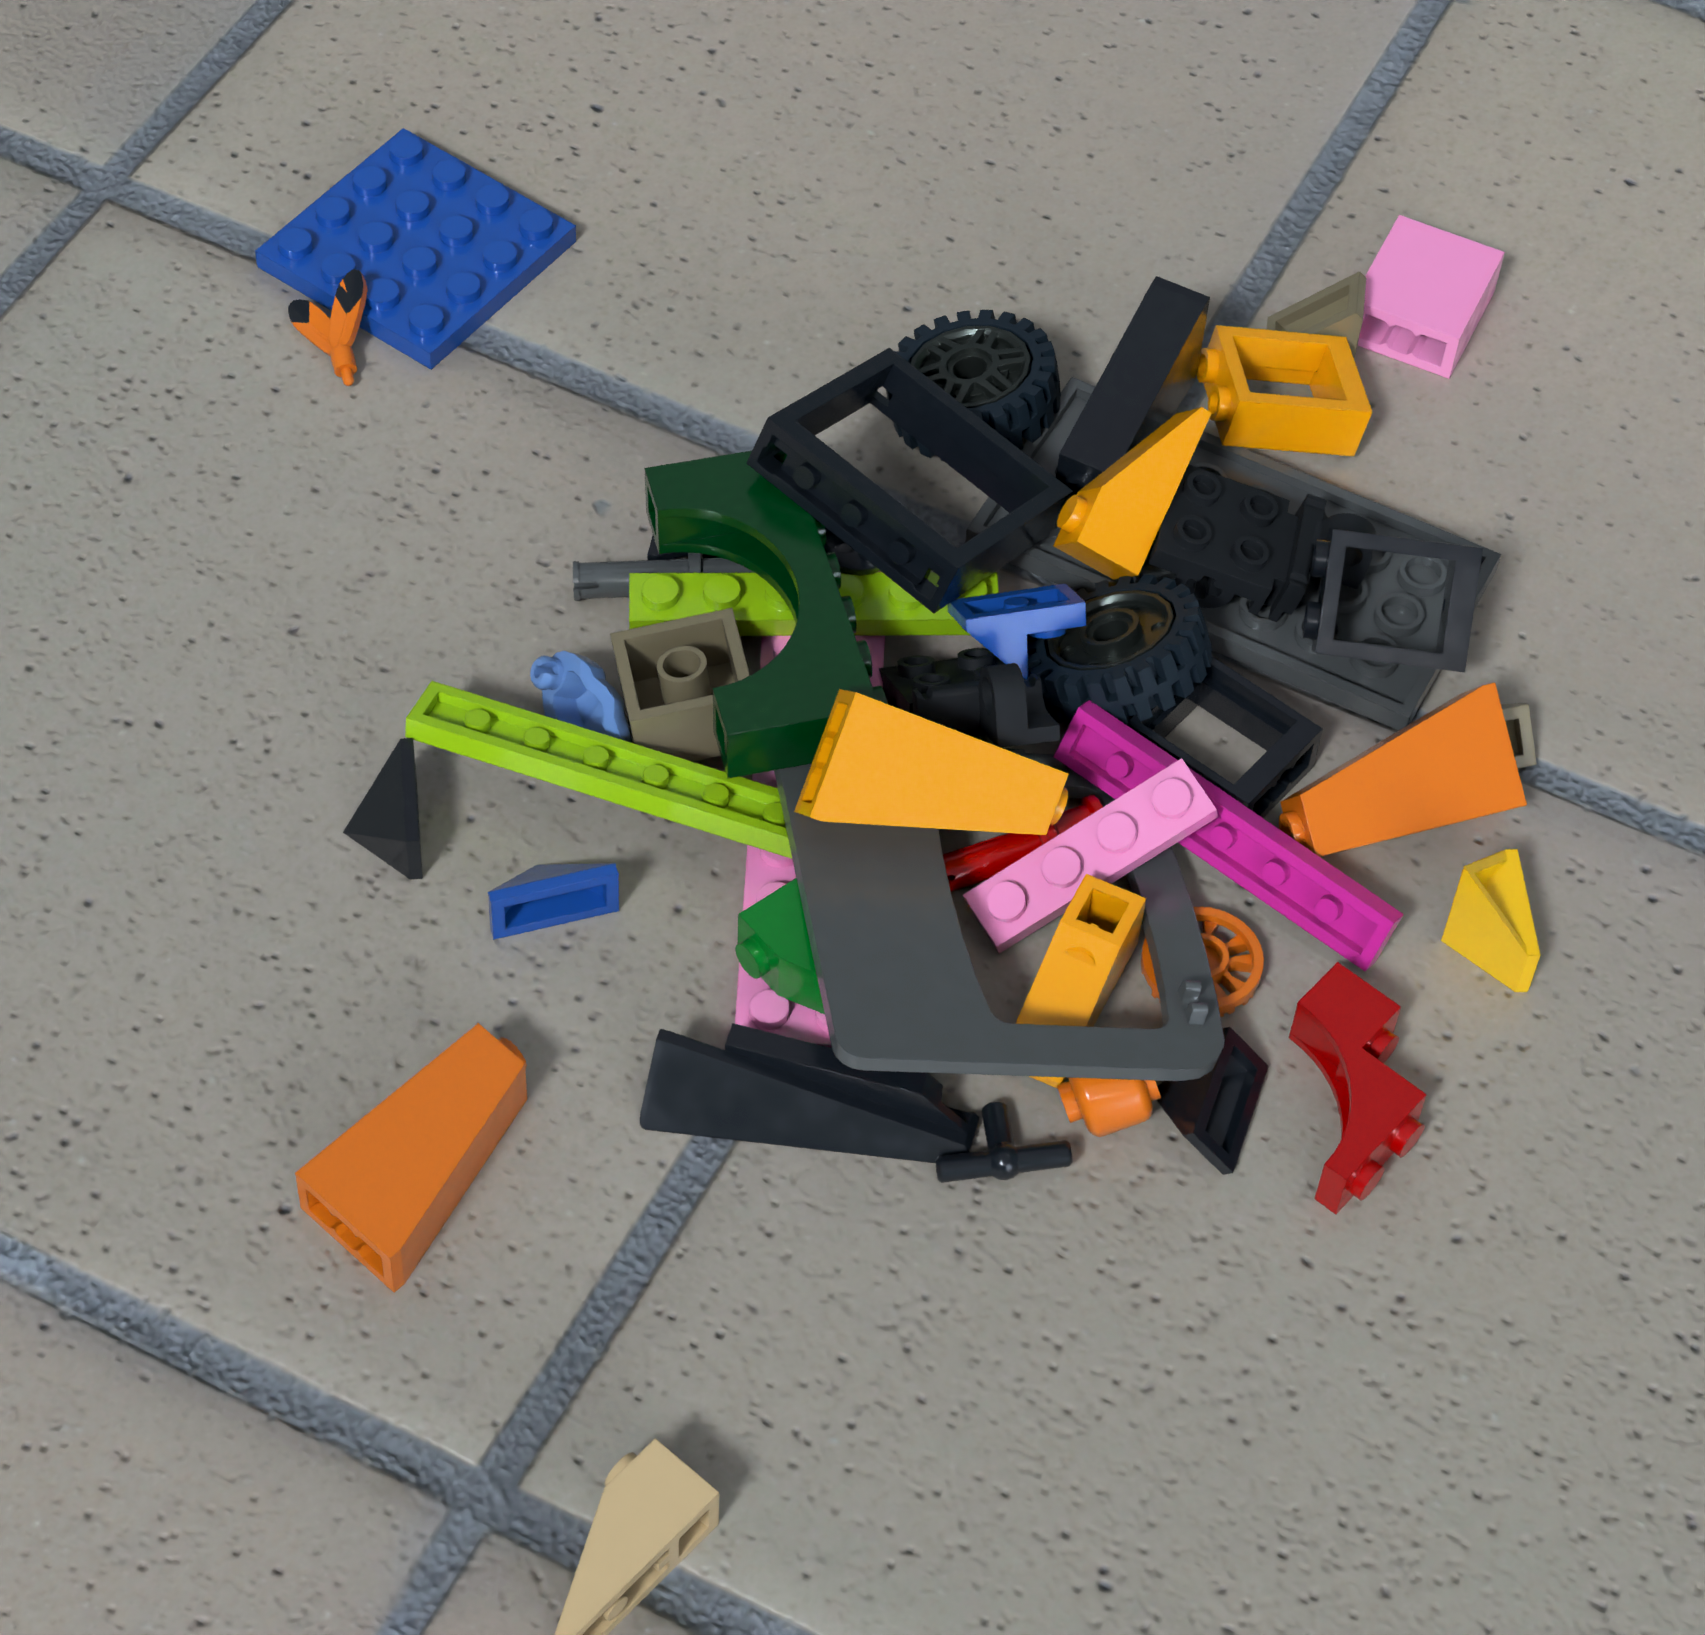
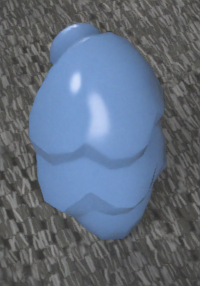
M567 651L557 652L552 657L540 656L533 662L530 677L534 686L542 690L545 716L632 743L629 724L624 715V700L615 688L606 681L605 672L596 662L586 656Z

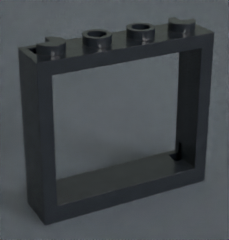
M891 348L882 351L769 416L746 463L932 613H936L1047 537L1055 525L1062 507L1073 492ZM880 387H884L893 394L890 400L878 392ZM870 403L1008 511L1009 514L956 548L815 435ZM783 454H787L783 464L776 459ZM931 571L940 576L937 582L938 587L927 579Z

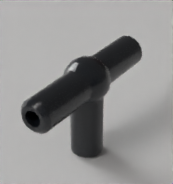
M999 1101L989 1102L981 1111L988 1150L938 1156L935 1160L937 1179L941 1183L984 1177L1008 1180L1014 1178L1019 1173L1069 1167L1073 1162L1071 1145L1067 1140L1015 1146L1008 1107L1005 1103Z

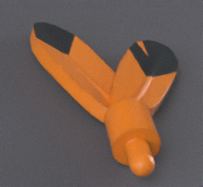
M357 269L348 272L339 283L330 318L320 308L307 300H293L288 306L291 323L311 343L331 357L335 375L341 377L346 386L353 385V375L357 372L352 345L360 326L367 298L365 277Z

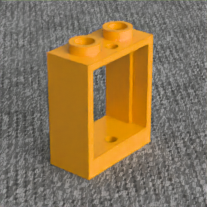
M1215 325L1208 347L1201 349L1197 379L1200 383L1204 384L1208 397V411L1211 412L1210 420L1216 423L1222 446L1355 456L1372 415V409L1346 337ZM1246 379L1309 385L1313 398L1250 392Z

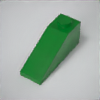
M797 878L738 914V942L735 951L744 970L754 979L761 977L778 996L825 1014Z

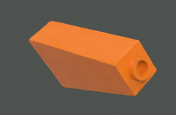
M1496 683L1482 685L1459 694L1280 801L1283 813L1279 816V829L1319 857L1526 806L1527 803Z
M478 1023L295 1172L301 1209L394 1293L406 1283L527 1101V1064L520 1050L507 1038L500 1037L496 1039Z

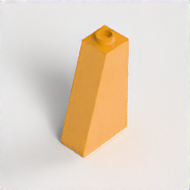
M839 689L794 812L822 822L1046 835L1050 824H1056L1065 810L1068 790L1064 786L1069 774L860 693Z

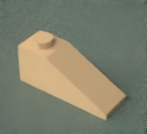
M656 1438L638 1455L633 1452L626 1454L609 1472L554 1635H608L719 1525V1492Z

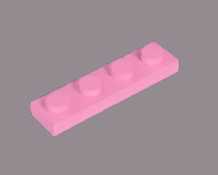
M1181 758L963 894V897L1000 954L1064 914L1086 874L1112 884L1218 817L1217 809Z

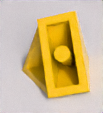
M1505 849L1463 867L1441 941L1514 992H1528L1541 955L1518 849Z

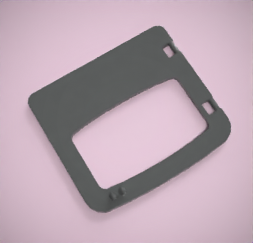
M1003 748L1068 773L1069 775L1064 786L1068 790V798L1082 799L1089 795H1095L1103 807L1115 800L1054 758V754L1026 753L1024 749ZM811 764L774 770L831 1046L836 1058L844 1065L863 1071L1156 1081L1194 1080L1213 1070L1222 1053L1225 1042L1219 1006L1194 908L1172 846L1126 874L1132 893L1146 898L1142 926L1158 987L1163 1027L1158 1029L1006 1023L997 1019L992 1014L977 980L953 903L942 854L939 829L822 822L794 812Z

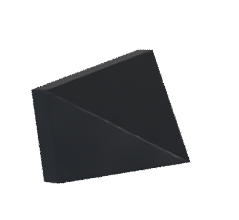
M413 738L400 739L343 833L410 880L423 879L414 742Z
M1231 1027L1223 1028L1224 1048L1211 1072L1194 1080L1163 1081L1158 1085L1161 1098L1157 1099V1102L1181 1134L1223 1175L1234 1172L1269 1067Z

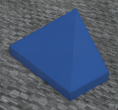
M538 864L488 892L490 930L493 940L619 911V873L616 864Z

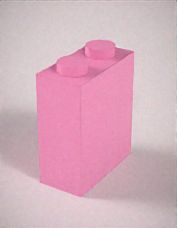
M1399 215L1365 276L1364 315L1357 346L1450 379L1495 292L1505 252Z

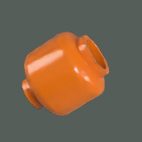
M1068 1078L1069 1081L1057 1085L1070 1123L1083 1119L1088 1131L1097 1137L1106 1136L1147 1121L1152 1115V1101L1161 1098L1155 1080Z

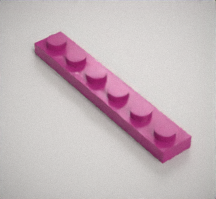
M1091 700L1078 707L1053 756L1114 799L1119 798L1178 761L1113 715L1092 703ZM1190 769L1217 809L1218 817L1178 843L1366 972L1375 964L1404 914Z

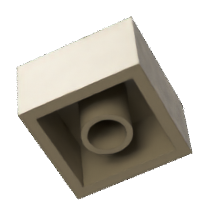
M733 608L610 633L633 743L692 762L721 756L713 732V688L728 685L750 676Z

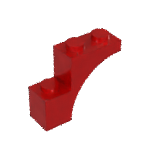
M1339 962L1298 1001L1289 1034V1039L1298 1045L1321 1070L1331 1087L1337 1103L1341 1124V1140L1334 1153L1324 1164L1314 1198L1335 1215L1353 1196L1361 1201L1372 1192L1384 1173L1385 1168L1382 1165L1393 1153L1402 1158L1416 1144L1425 1127L1418 1120L1427 1096L1422 1090L1384 1064L1393 1053L1399 1041V1037L1394 1034L1401 1006Z

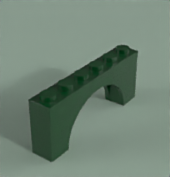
M752 451L645 468L646 513L659 554L673 552L701 553L727 559L746 567L766 580L780 594L789 607L796 623L794 631L785 647L765 667L742 680L713 688V732L727 778L812 764L839 689L857 692L887 704L882 686L872 687L870 681L872 677V661L869 647L865 640L856 641L854 633H856L857 623L854 605L849 595L843 597L840 595V567L835 552H825V526L746 464ZM783 454L776 459L783 464L787 454Z

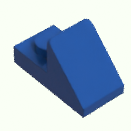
M1066 583L955 599L948 604V613L967 633L1005 664H1018L1025 680L1028 679L1027 634L1035 638H1056L1064 635L1068 628L1086 626V602Z

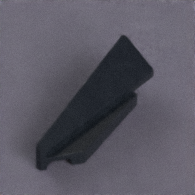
M732 1023L725 1043V1050L668 1030H659L640 1112V1126L645 1130L935 1163L938 1156L968 1153L971 1151L980 1117L974 1112L969 1113L950 1108L941 1102L943 1085L929 1073L852 1069L836 1058L832 1048Z

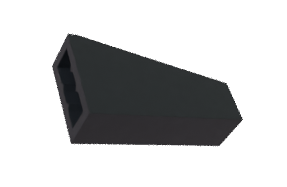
M1155 277L1059 453L1056 478L1073 491L1071 496L1077 495L1078 491L1173 416L1197 377L1210 302L1209 296L1161 277Z

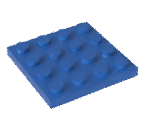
M403 128L255 250L258 268L331 311L339 283L351 270H359L364 275L367 285V298L359 327L432 370L576 242V225Z

